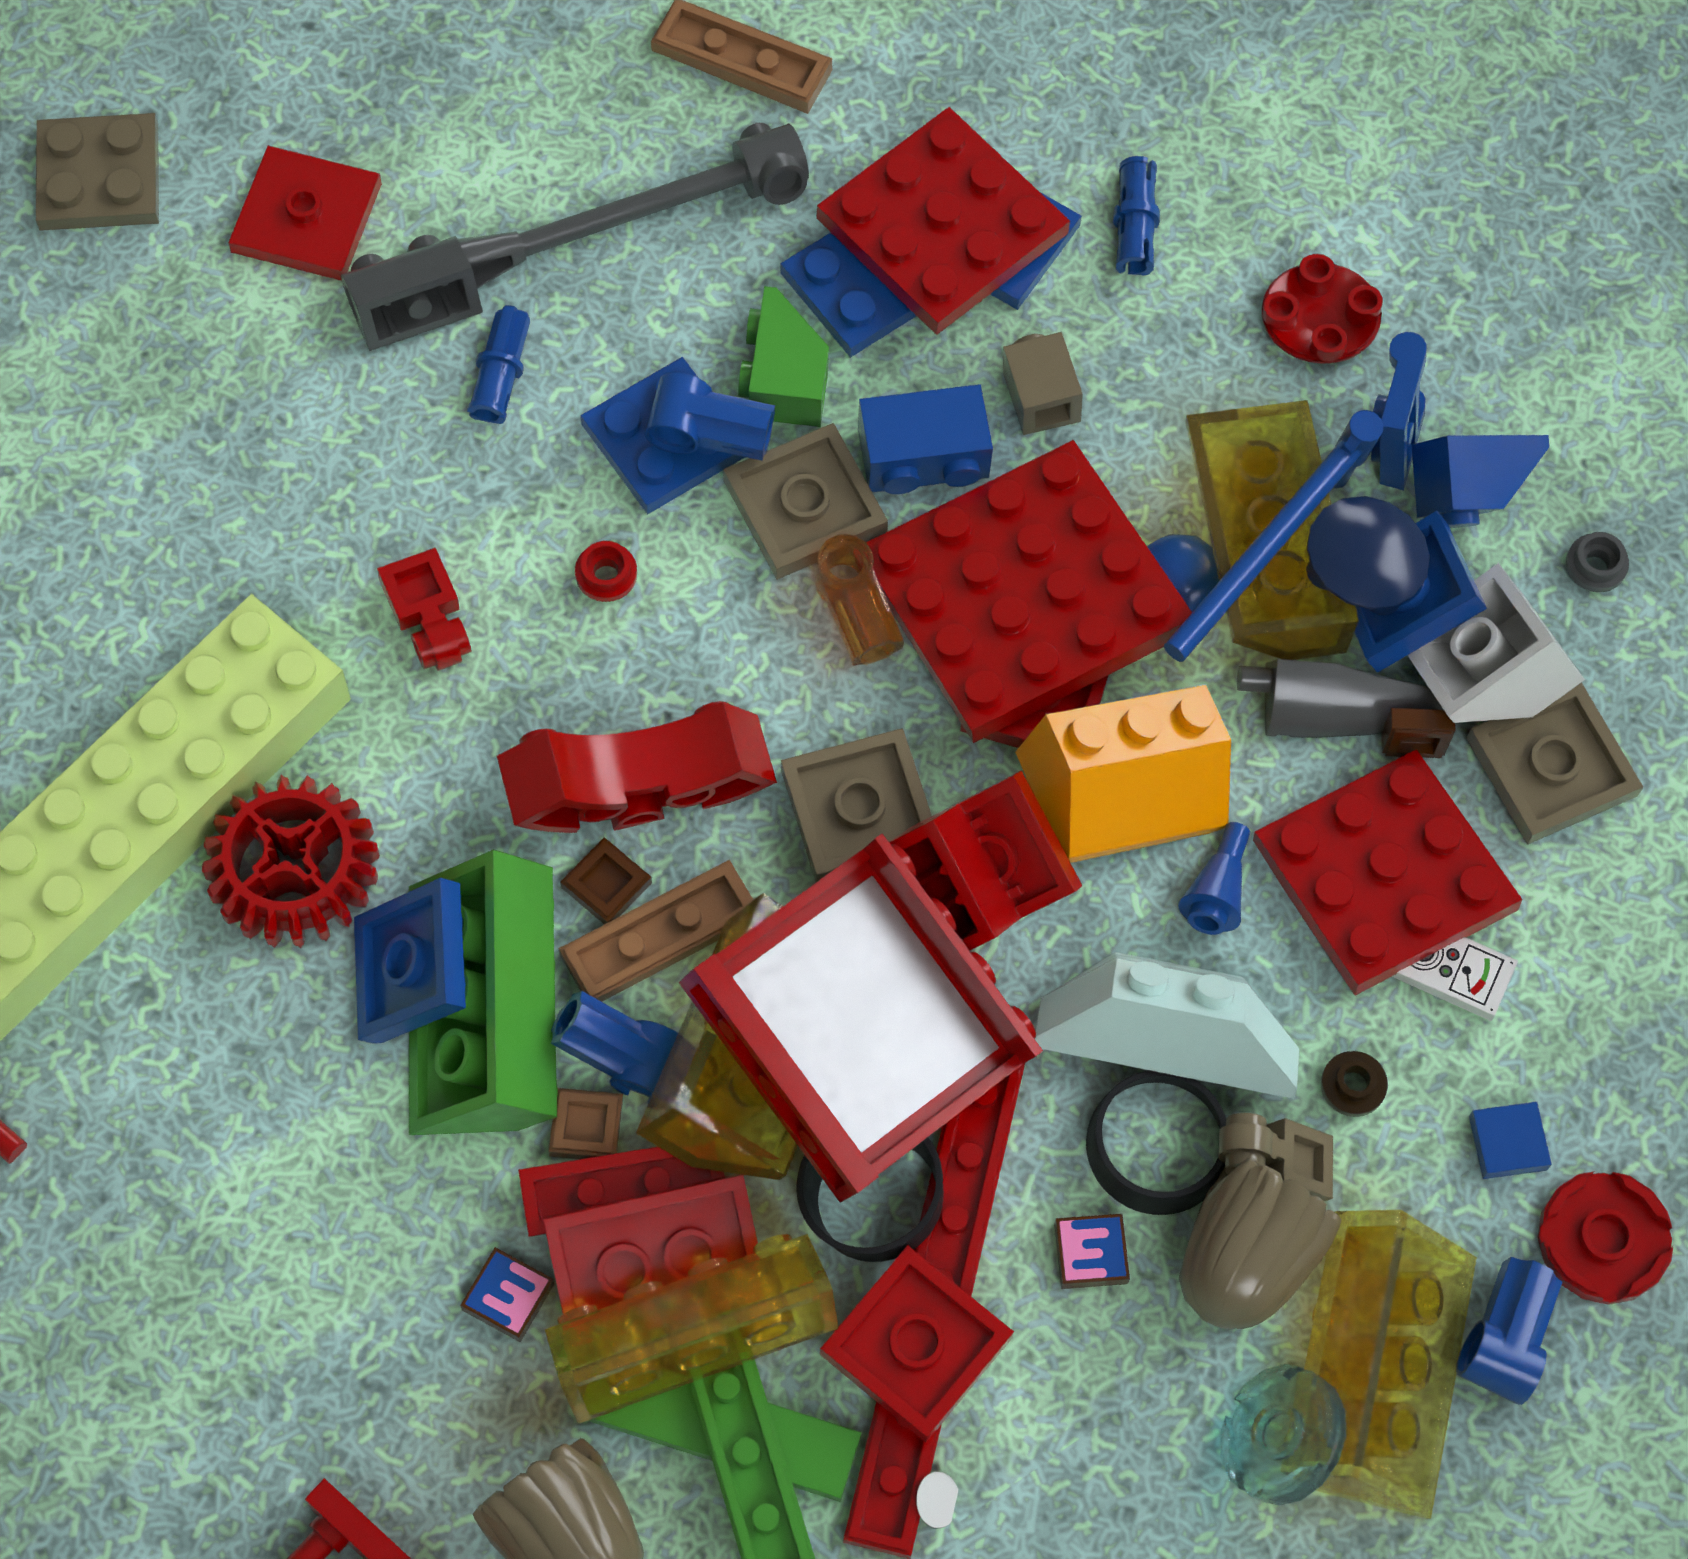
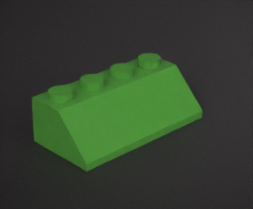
M493 849L409 886L410 892L438 878L460 883L464 977L466 982L465 1009L409 1032V1135L519 1131L557 1117L556 1046L551 1044L553 1037L551 1029L555 1022L553 867Z

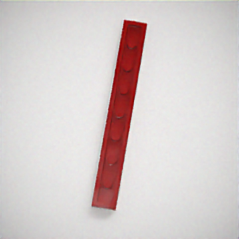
M1025 1063L942 1126L937 1153L943 1174V1207L933 1231L914 1251L970 1296H972ZM932 1172L920 1221L928 1211L935 1192L936 1182ZM876 1402L843 1543L911 1559L920 1520L916 1505L917 1490L924 1477L931 1473L941 1425L930 1439L924 1442Z

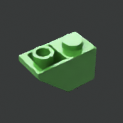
M764 286L761 309L750 308L746 344L755 345L753 361L742 360L738 397L775 405L773 422L821 427L828 378L829 346L776 287Z

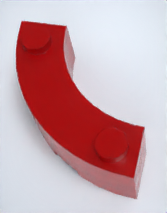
M724 701L705 704L696 709L693 715L631 732L579 735L557 732L548 728L537 729L523 735L518 745L497 755L514 826L546 832L577 833L580 829L579 821L591 823L611 819L614 831L665 819L662 808L665 806L686 808L701 803L703 809L734 802L777 783L758 715Z

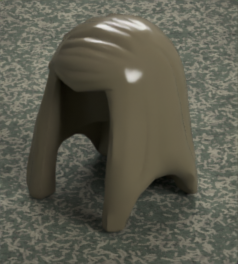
M1247 1158L1230 1174L1225 1172L1224 1167L1201 1204L1187 1243L1179 1275V1282L1185 1301L1203 1321L1221 1329H1245L1262 1323L1275 1314L1294 1295L1322 1261L1339 1230L1341 1218L1332 1210H1326L1327 1204L1319 1197L1310 1195L1309 1189L1291 1179L1283 1182L1281 1173L1266 1165H1259L1256 1161Z
M583 1438L578 1439L570 1446L562 1444L551 1451L549 1460L533 1462L528 1467L526 1473H520L503 1486L504 1492L496 1491L473 1513V1517L484 1535L505 1559H643L644 1557L643 1546L633 1518L615 1480L600 1454Z

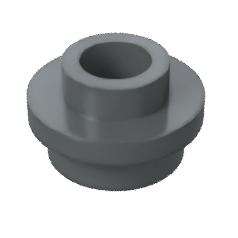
M1593 532L1583 535L1574 541L1566 556V568L1571 579L1583 589L1592 592H1607L1619 586L1624 580L1629 569V558L1623 543L1617 537L1606 532ZM1590 557L1602 559L1607 566V570L1593 568L1587 563L1586 559Z

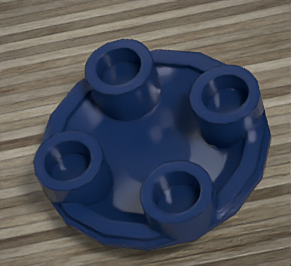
M1368 496L1342 498L1325 507L1310 527L1307 542L1309 562L1306 566L1308 579L1316 587L1328 590L1347 604L1369 609L1378 615H1390L1397 611L1401 603L1414 597L1427 578L1430 554L1425 536L1408 514L1390 502Z

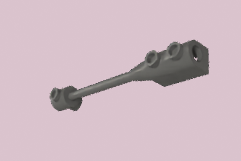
M765 123L752 124L742 132L740 140L733 142L734 161L519 234L515 231L460 239L454 236L442 241L433 235H422L410 243L406 253L385 260L376 254H366L359 257L352 264L350 272L341 274V279L349 305L369 351L483 313L477 289L527 260V256L742 183L751 199L764 195L767 201L776 205H783L796 200L804 192L809 178L806 155L796 130L790 123L773 129Z

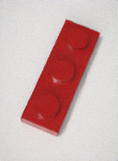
M718 1136L518 1170L529 1237L546 1234L543 1217L725 1177Z

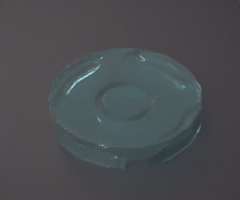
M1289 1364L1261 1371L1245 1383L1234 1398L1239 1404L1234 1410L1232 1419L1225 1416L1220 1432V1458L1229 1480L1239 1489L1245 1491L1249 1496L1258 1501L1281 1506L1301 1501L1324 1484L1338 1464L1346 1439V1411L1337 1390L1313 1371L1304 1370L1299 1366Z

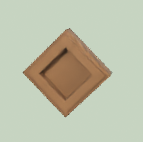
M558 1088L557 1117L553 1118L549 1156L585 1159L617 1153L623 1094Z

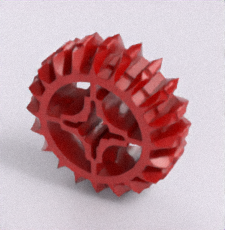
M280 775L277 782V791L267 793L265 787L255 781L252 787L255 799L247 803L243 798L233 795L230 804L235 816L215 814L213 824L220 835L205 837L204 849L207 855L212 857L202 864V872L205 879L212 881L207 888L208 895L213 904H223L220 913L226 923L231 925L241 921L240 929L242 934L250 940L264 928V937L267 944L275 948L281 941L283 932L289 931L294 946L302 948L306 940L304 930L314 927L317 936L321 940L327 941L330 937V930L326 921L334 917L340 925L350 927L352 917L346 904L366 908L369 898L363 887L376 885L377 870L370 865L380 857L377 843L369 840L374 834L372 824L369 819L358 818L361 811L359 804L353 798L340 802V791L332 783L317 794L315 780L308 775L301 782L298 790L292 789L289 779ZM292 820L306 821L293 828L277 825L278 823ZM255 838L260 843L263 854L258 862L251 867L253 874L242 883L240 881L241 861L247 847ZM336 839H339L343 844L341 861L333 877L326 883L322 879L318 866L324 857L329 854L327 847ZM276 848L284 856L289 855L294 860L301 858L306 873L297 864L293 866L287 860L280 863ZM288 892L301 893L305 896V898L293 901H274L280 895Z

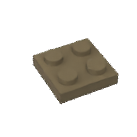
M155 113L37 120L36 222L39 231L159 224L158 121Z
M834 423L768 450L763 461L749 458L723 469V481L776 580L878 537L888 530V520Z
M1582 682L1534 717L1489 720L1471 728L1466 737L1527 845L1638 797L1643 789L1642 783Z
M903 728L781 760V773L816 882L857 854L880 834L883 833L886 839L890 841L915 824L932 816Z

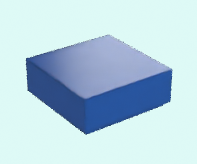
M1537 1102L1473 1110L1469 1115L1483 1179L1547 1171L1552 1165Z

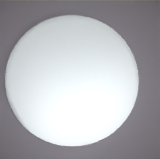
M932 1472L921 1481L917 1490L916 1505L919 1515L927 1525L933 1528L946 1527L951 1523L958 1488L954 1480L946 1473Z

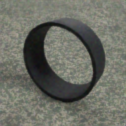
M1150 1070L1140 1072L1117 1084L1094 1110L1086 1135V1151L1089 1165L1102 1188L1124 1206L1152 1215L1180 1213L1195 1207L1204 1200L1208 1190L1214 1185L1225 1167V1163L1217 1158L1216 1163L1205 1177L1190 1187L1181 1190L1159 1192L1137 1186L1117 1171L1106 1153L1102 1137L1105 1112L1112 1099L1130 1087L1144 1083H1165L1187 1090L1199 1098L1213 1114L1219 1129L1226 1126V1117L1218 1100L1197 1080Z
M927 1137L912 1150L925 1160L933 1173L936 1182L933 1200L922 1220L905 1236L882 1246L866 1248L849 1246L834 1240L826 1230L819 1212L818 1196L822 1178L804 1155L797 1175L796 1192L799 1208L807 1225L821 1240L841 1254L864 1262L893 1260L901 1254L907 1245L913 1250L917 1248L933 1231L943 1207L942 1167L938 1153L931 1140Z

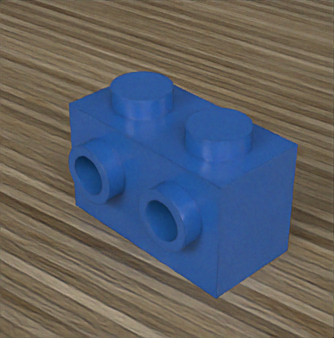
M981 384L859 399L858 434L866 480L872 492L885 491L889 494H905L914 491L920 486L946 483L952 487H963L971 485L979 479L989 478L993 446Z

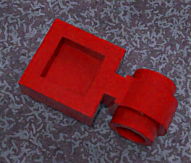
M436 547L377 568L380 584L400 630L403 631L420 624L421 631L412 633L411 639L422 668L427 669L435 666L437 671L461 663V656L472 652L471 645L460 618L447 620L445 616L460 610L459 601Z

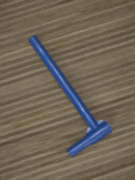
M1361 410L1351 417L1331 453L1164 644L1165 651L1173 659L1183 662L1327 494L1333 488L1344 487L1356 467L1361 466L1367 460L1383 433V422L1376 413L1369 410Z

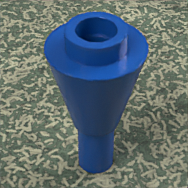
M1230 822L1226 824L1217 853L1210 858L1179 901L1178 907L1181 914L1199 932L1217 935L1222 932L1235 930L1241 923V859L1250 836L1249 828L1241 823Z

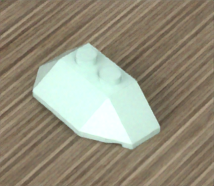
M1115 952L1041 998L1035 1029V1040L1044 1050L1292 1099L1295 1098L1298 1081L1299 1048L1247 981L1241 976Z

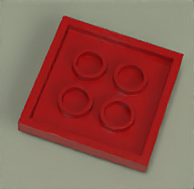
M950 107L946 108L819 203L816 218L936 335L1065 237L1069 232L1070 220Z
M1417 749L1254 832L1253 841L1355 996L1464 937L1467 938L1518 911L1523 900Z

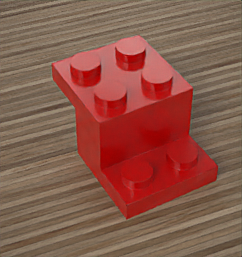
M1022 770L915 824L888 841L890 844L898 845L908 854L916 869L915 878L928 896L941 901L950 911L956 923L955 932L969 951L995 939L1019 919L1076 892L1083 886Z

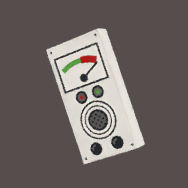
M1464 937L1406 967L1392 977L1492 1021L1518 960Z

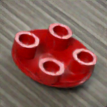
M1312 254L1303 258L1300 265L1283 272L1270 284L1263 298L1262 320L1269 337L1289 355L1312 363H1337L1355 357L1374 341L1381 324L1383 297L1377 288L1371 286L1359 274L1334 264L1328 256Z

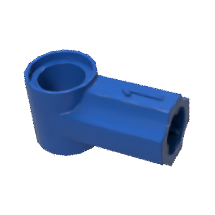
M667 373L660 378L644 435L646 440L653 446L674 454H691L698 447L763 461L771 438L775 405L715 393L705 381L686 373Z
M583 991L572 994L567 1004L559 1011L551 1029L553 1033L552 1045L611 1076L609 1080L610 1085L620 1093L628 1096L630 1090L645 1095L649 1097L647 1103L653 1106H662L665 1103L689 1047L688 1040L675 1030L652 1021H635Z
M1510 1257L1502 1262L1483 1319L1472 1328L1459 1353L1456 1364L1458 1376L1518 1405L1524 1404L1530 1398L1541 1379L1546 1364L1547 1353L1540 1346L1562 1285V1281L1555 1276L1554 1270L1534 1260L1527 1261Z

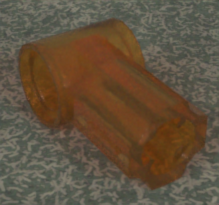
M840 534L826 540L819 550L815 575L816 591L828 605L852 665H868L888 658L893 653L901 650L904 640L873 570L874 559L872 550L858 536ZM838 565H846L855 569L858 575L850 579H841L834 576L830 569Z

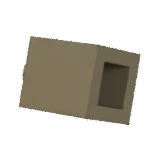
M1062 331L1046 336L1030 334L1018 339L1012 345L1003 347V375L1023 435L1081 422L1083 393Z

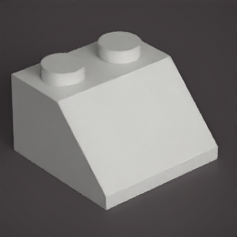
M1499 563L1474 580L1487 609L1407 655L1453 723L1534 717L1585 680L1529 601Z

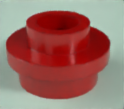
M599 541L590 545L578 557L575 565L576 582L580 590L593 600L601 602L616 601L626 596L633 589L637 580V564L633 555L625 547L612 541ZM603 566L613 567L618 572L616 577L608 580L598 579L595 573Z

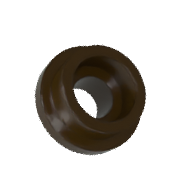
M1347 1051L1336 1055L1328 1062L1321 1076V1090L1326 1102L1335 1111L1350 1117L1365 1116L1375 1111L1383 1102L1388 1089L1387 1075L1381 1064L1372 1056L1359 1051ZM1348 1073L1361 1075L1366 1081V1089L1362 1091L1350 1089L1344 1081V1076Z

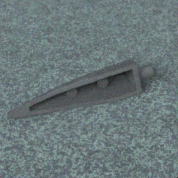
M1276 659L1267 662L1265 667L1239 666L1237 673L1238 691L1265 693L1266 736L1286 735L1301 738L1382 734L1391 708L1444 710L1427 686L1381 676L1337 663Z

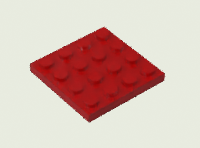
M1074 440L857 547L859 559L973 743L1163 648L1164 644L1192 613Z

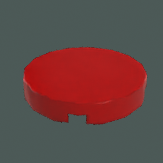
M1595 1171L1578 1174L1555 1190L1541 1212L1538 1241L1544 1263L1547 1267L1554 1270L1555 1276L1562 1281L1563 1287L1582 1299L1608 1305L1635 1300L1660 1281L1672 1261L1673 1246L1671 1247L1672 1237L1670 1233L1672 1225L1668 1211L1650 1188L1629 1175L1616 1172L1611 1174H1593Z

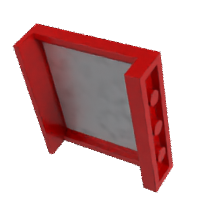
M883 833L857 854L719 953H714L700 963L679 982L840 1203L862 1191L875 1181L880 1173L1022 1064L1043 1052L1035 1040L1036 1031L1030 1019L1022 1010L1008 1004L995 986L996 977L990 965L981 955L968 950L955 932L956 923L950 911L941 901L928 896L915 878L916 869L908 854L898 845L890 844Z

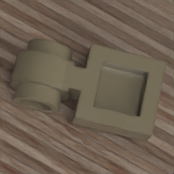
M1236 1113L1226 1118V1126L1219 1130L1218 1158L1225 1163V1172L1227 1174H1230L1244 1160L1249 1158L1256 1161L1259 1165H1266L1281 1173L1283 1182L1289 1179L1294 1180L1309 1189V1193L1312 1196H1317L1323 1201L1333 1199L1332 1135L1286 1118L1267 1124L1265 1117L1254 1113Z

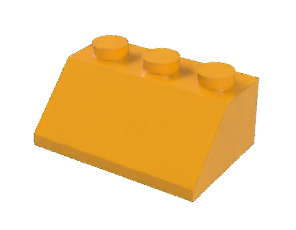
M1206 685L1046 714L1015 752L1027 781L1070 863L1210 834L1224 829L1229 822L1231 738Z

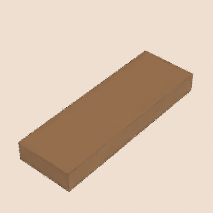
M674 0L651 40V49L656 53L807 114L810 112L833 70L832 58L683 0Z
M727 860L560 947L559 954L580 991L602 1002L760 919L761 911L731 861Z

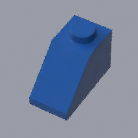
M1448 435L1411 445L1417 518H1425L1438 511L1447 522L1449 528L1479 525V514L1501 510L1506 507L1549 449V435Z

